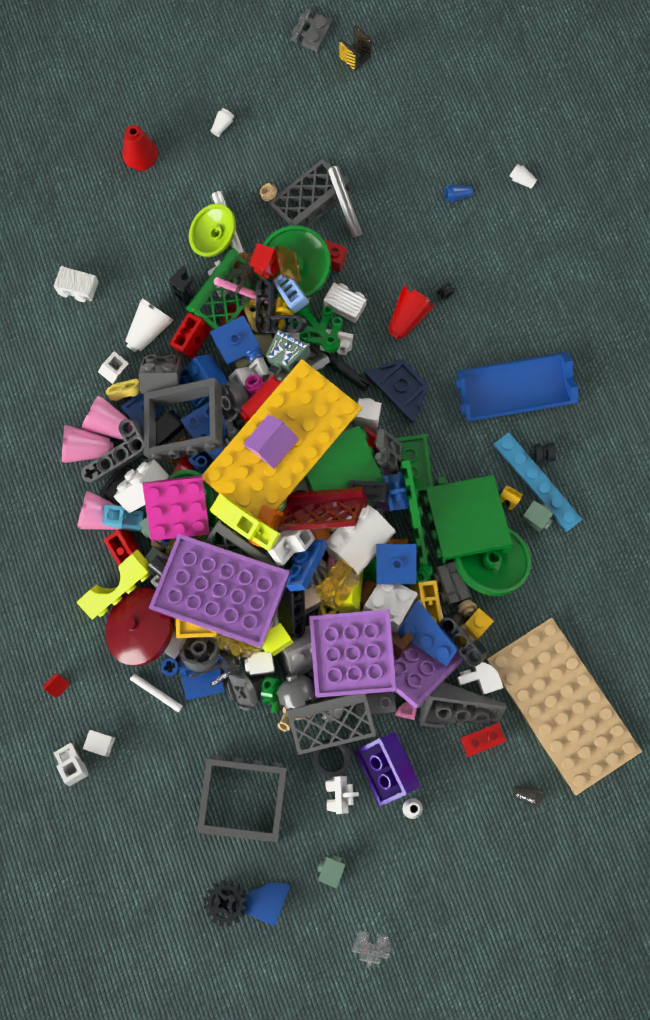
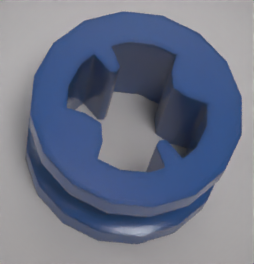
M255 347L246 352L245 356L249 357V363H252L256 358L264 357V354L260 352V347Z
M167 658L162 662L161 670L166 676H174L179 671V664L176 660ZM169 662L172 665L175 664V668L172 669L173 672L169 673V670H165Z

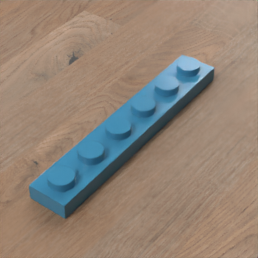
M509 432L494 443V447L541 503L551 509L552 516L566 532L583 520Z

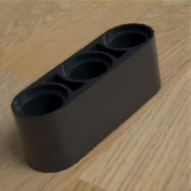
M174 410L168 411L156 421V446L165 445L185 427L181 422V418ZM139 440L137 442V448L140 450L142 447V443ZM144 454L142 455L145 460L148 459Z
M285 587L278 606V619L288 635L295 638H301L306 629L304 590L290 591Z
M450 614L440 621L439 626L458 647V653L469 665L477 666L487 658L486 648L459 616ZM447 620L453 622V629L448 627ZM460 636L466 638L467 644H463L460 641ZM473 651L479 653L480 659L474 658Z

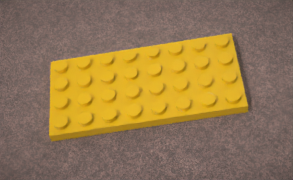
M301 359L202 474L203 481L216 492L252 513L256 518L262 505L278 510L359 414L362 407ZM268 414L283 421L299 438L275 469L271 468L243 445Z

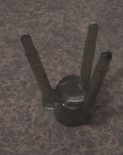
M246 261L244 265L240 264L225 279L230 281L240 272L239 276L242 280L234 292L235 295L239 293L246 281H249L246 288L250 289L256 278L254 268L249 265L250 261ZM243 295L240 303L241 306L244 305L245 300L247 299V296Z
M232 651L220 653L219 657H223L220 660V664L214 665L207 671L192 673L190 677L193 678L220 668L224 671L227 670V672L210 683V686H214L232 673L238 672V668L241 666L240 658L236 653H232Z

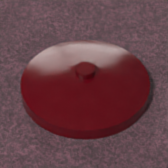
M145 587L135 588L129 594H123L121 596L122 599L112 607L106 623V642L111 654L121 663L130 666L150 664L164 653L171 641L174 631V618L149 609L156 590Z

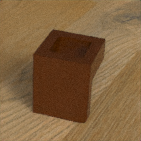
M392 631L394 656L400 659L410 648L414 636L408 632L402 638Z

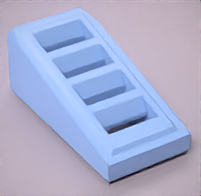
M288 270L273 280L283 299L294 313L309 303V300ZM287 279L290 280L281 287V284L283 282H285Z

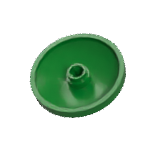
M292 225L278 229L264 241V246L275 249L283 257L276 278L288 270L307 298L316 294L325 285L331 271V255L327 244L315 231L304 226ZM287 279L285 282H283L281 284V287L290 280ZM275 286V296L280 299H283L282 295Z
M509 527L513 543L511 552L503 553V550L499 549L454 558L461 578L471 588L482 594L490 596L511 594L518 590L529 576L531 570L529 549L524 540Z

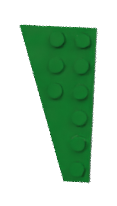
M410 460L402 461L399 471L403 474L405 488L407 489L406 495L409 506L407 510L414 544H416L418 565L430 567L432 571L431 576H433L432 565H428L427 561L429 550L428 546L424 544V538H426L424 527H421L420 521L423 513L421 505L418 506L417 504L419 493L417 486L414 487L413 467L411 468Z

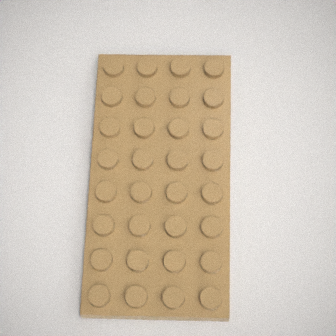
M553 618L548 619L486 659L488 664L498 672L502 685L575 795H578L642 752Z

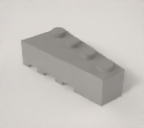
M310 626L306 627L305 633L301 638L290 636L294 643L280 652L283 667L288 675L292 673L303 675L313 669Z

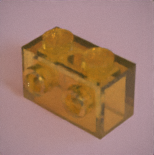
M338 560L330 568L325 579L318 585L315 593L324 604L339 611L361 578L354 568Z

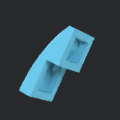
M104 504L102 524L141 532L142 526L140 522L143 520V511L134 510L128 513L123 506Z

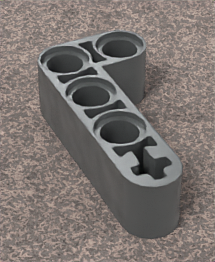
M125 419L120 422L118 429L125 442L86 465L81 471L84 481H101L144 454V429L139 421ZM130 423L133 427L131 433L128 431V425ZM139 440L142 443V447L140 450L137 448V442ZM123 450L126 451L125 459H123L121 455ZM108 459L111 463L110 468L106 466V462Z

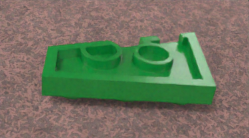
M420 434L395 438L402 444L400 463L410 460L411 468L413 467L415 473L414 487L417 486L418 493L426 492V488L433 487L427 435Z

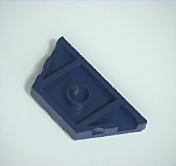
M403 359L394 361L391 364H382L377 368L365 369L363 373L413 424L425 397L428 384Z

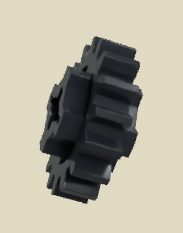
M225 880L220 881V886L214 883V890H207L210 896L204 897V900L208 902L204 909H209L210 911L206 916H213L212 923L219 920V926H223L225 922L227 926H232V920L234 923L240 922L238 916L245 917L242 911L248 909L244 902L249 899L247 897L243 898V894L246 891L239 890V883L233 886L232 880L228 881L227 885ZM223 889H229L234 893L227 894ZM216 897L217 900H216V904H215V906H214V898ZM228 899L230 903L227 904L228 906L224 907L223 903L225 902V900ZM237 901H239L238 909L235 908ZM223 912L229 917H222L218 913Z

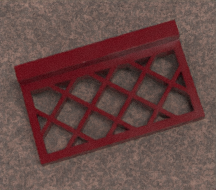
M364 487L291 493L287 498L289 504L278 528L281 532L356 526L362 508H367L368 505Z

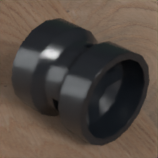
M553 442L546 445L534 444L533 452L536 463H542L544 460L549 462L556 461V447Z

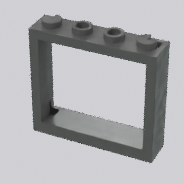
M215 378L144 393V455L150 461L153 459L158 462L166 459H178L180 456L197 455L200 452H212L215 449L223 448L222 386ZM209 396V436L156 446V407Z
M212 755V759L206 760L197 833L278 843L287 768H283L282 763L272 762L271 766H264V761L252 760L251 764L243 763L244 759L232 758V761H224L223 756ZM213 766L280 774L273 833L205 825Z

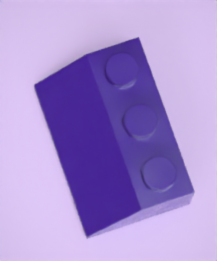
M395 732L354 751L379 806L407 795L421 787Z

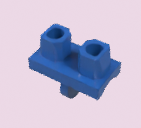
M403 474L383 476V482L389 483L388 511L409 508Z

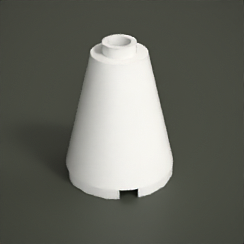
M142 298L125 340L128 343L127 347L134 352L137 350L142 351L173 322V319Z

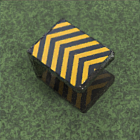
M357 25L353 27V43L351 45L342 38L339 40V57L354 71L371 57L372 39Z

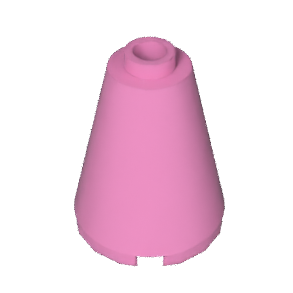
M97 396L90 408L89 414L86 415L81 429L123 440L118 428L120 422L128 418L103 397ZM130 423L128 425V431L131 433L133 427Z
M64 425L62 462L69 463L97 459L112 450L114 442H110L108 437L70 425Z
M86 491L77 528L118 530L119 528L102 524L104 504L118 505Z

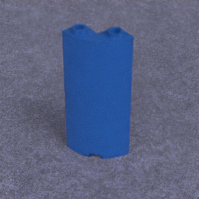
M568 352L458 370V378H455V386L457 390H460L462 404H460L461 415H465L467 422L578 403V385L573 378V360Z

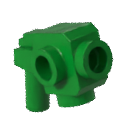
M266 677L261 685V696L264 703L272 705L271 713H278L280 706L278 689L281 681L278 678Z

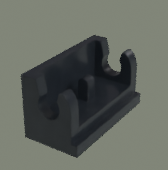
M182 266L169 279L173 294L187 306L189 300L196 294V289L188 293L187 288H189L193 278L192 276H187V269Z

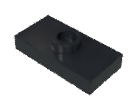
M350 480L349 488L364 487L368 502L388 503V482Z

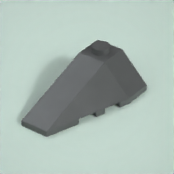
M442 682L426 698L423 706L420 707L419 726L443 728L445 724L456 723L457 726H461L463 722L475 721L477 724L501 721L507 706L505 703Z

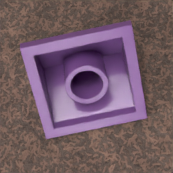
M268 414L243 445L271 468L275 469L299 438L283 421Z

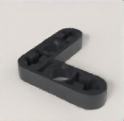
M260 279L256 285L257 331L265 334H276L278 330L284 333L303 332L307 327V321L303 316H275V284L270 279ZM265 301H267L269 305L266 311H264L262 308V305ZM282 319L284 321V327L280 330L278 328V322ZM299 321L300 324L292 326L290 322L295 323Z

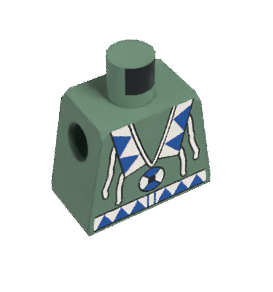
M278 330L266 355L268 363L271 365L268 373L271 376L275 375L277 377L281 371L289 374L301 359L305 361L311 355L309 345Z

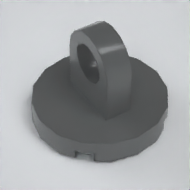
M241 672L230 675L227 686L234 702L238 701L240 704L239 708L248 711L253 709L257 705L256 692L261 689V685L265 680L264 677L258 676L249 680Z

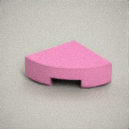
M405 702L397 709L395 716L415 720L417 709L412 707L410 703Z

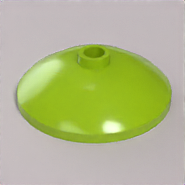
M211 204L203 208L195 216L189 230V243L195 253L202 257H214L222 253L229 246L236 230V220L233 212L225 205Z

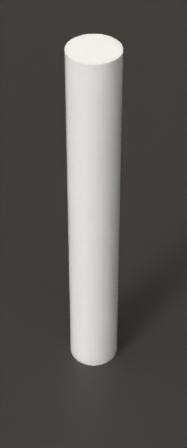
M134 673L130 678L131 681L178 713L183 706L137 674Z

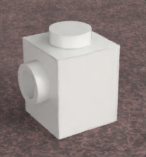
M114 351L102 364L98 372L113 384L129 363Z

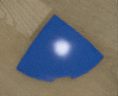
M272 882L266 883L265 886L258 889H253L245 896L249 899L244 902L248 909L242 912L275 926L291 885Z

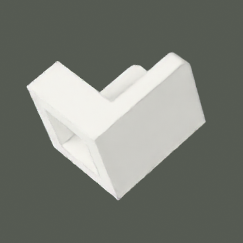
M90 730L83 749L109 757L115 737Z

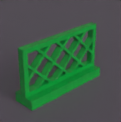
M234 248L227 252L185 308L190 313L193 312L203 319L214 330L219 328L216 325L215 317H225V324L236 319L250 300V297L247 296L245 299H238L237 292H234L235 300H226L224 290L228 289L223 287L216 288L217 285L214 284L215 278L223 279L224 277L231 276L232 283L236 284L235 276L244 275L245 285L242 287L252 288L253 291H256L257 283L249 285L247 275L253 274L260 280L259 274L254 272V268L238 255L239 252ZM236 261L243 266V272L234 273L233 265ZM221 290L222 301L213 302V291ZM235 302V313H227L226 303ZM213 304H223L224 314L215 315ZM203 305H210L211 315L205 316L199 310Z

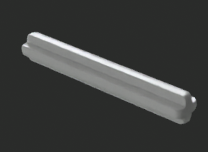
M330 167L328 172L353 238L362 235V231L339 167Z

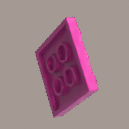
M202 475L142 483L151 541L177 538L178 534L187 537L210 534Z

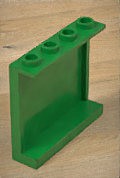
M360 425L343 432L305 476L304 480L309 491L349 488L350 480L383 482L382 468L379 464H376L374 450L371 446H368L366 432L363 428H360ZM368 502V505L371 506L377 502Z
M494 475L426 488L423 502L424 506L429 508L427 518L429 524H433L434 530H431L433 541H437L436 555L438 559H441L442 565H445L448 559L502 549L503 553L511 552L513 543Z

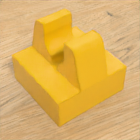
M506 485L500 495L501 503L509 500L510 506L508 509L512 510L519 503L523 494Z

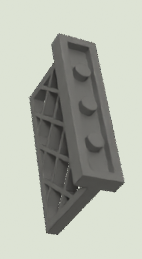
M324 159L320 160L269 202V206L290 226L298 225L308 228L339 202L334 186L329 185L331 177L328 169L331 166ZM323 166L327 169V174H317V171ZM345 176L343 181L349 194L352 192L351 182ZM306 179H314L313 185H304V181ZM316 179H326V185H316ZM293 190H300V196H290V193ZM303 190H313L312 196H303ZM325 190V194L315 196V191ZM279 201H286V207H277L276 204ZM289 201H299V207H289ZM302 201H312L309 207H302ZM288 212H298V216L291 220L288 217Z
M221 519L205 540V543L211 542V545L225 547L228 551H230L229 546H237L240 549L241 555L249 558L252 557L255 560L282 569L287 565L285 563L283 566H278L268 550L249 543V539L238 533ZM216 532L223 536L225 544L215 545L213 536Z
M366 694L320 697L313 702L311 700L305 701L306 705L286 709L298 755L376 736ZM364 702L365 711L362 716L352 711L355 704ZM341 708L347 711L342 721L332 716L335 709ZM322 713L327 716L323 725L313 721L316 714ZM349 714L359 718L354 728L344 723ZM303 718L308 723L301 730L295 726L294 719ZM330 718L339 723L335 733L325 728ZM361 721L370 725L371 732L361 733L357 730ZM310 723L320 728L316 737L305 732ZM342 725L352 731L349 737L342 738L337 735ZM322 731L332 735L329 742L323 743L318 740ZM303 735L313 740L310 747L301 748L299 741Z

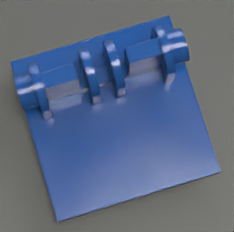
M209 402L181 419V422L193 439L210 435ZM223 417V438L225 439L233 430Z
M219 660L213 668L204 672L192 671L182 661H179V672L182 676L186 700L225 692Z

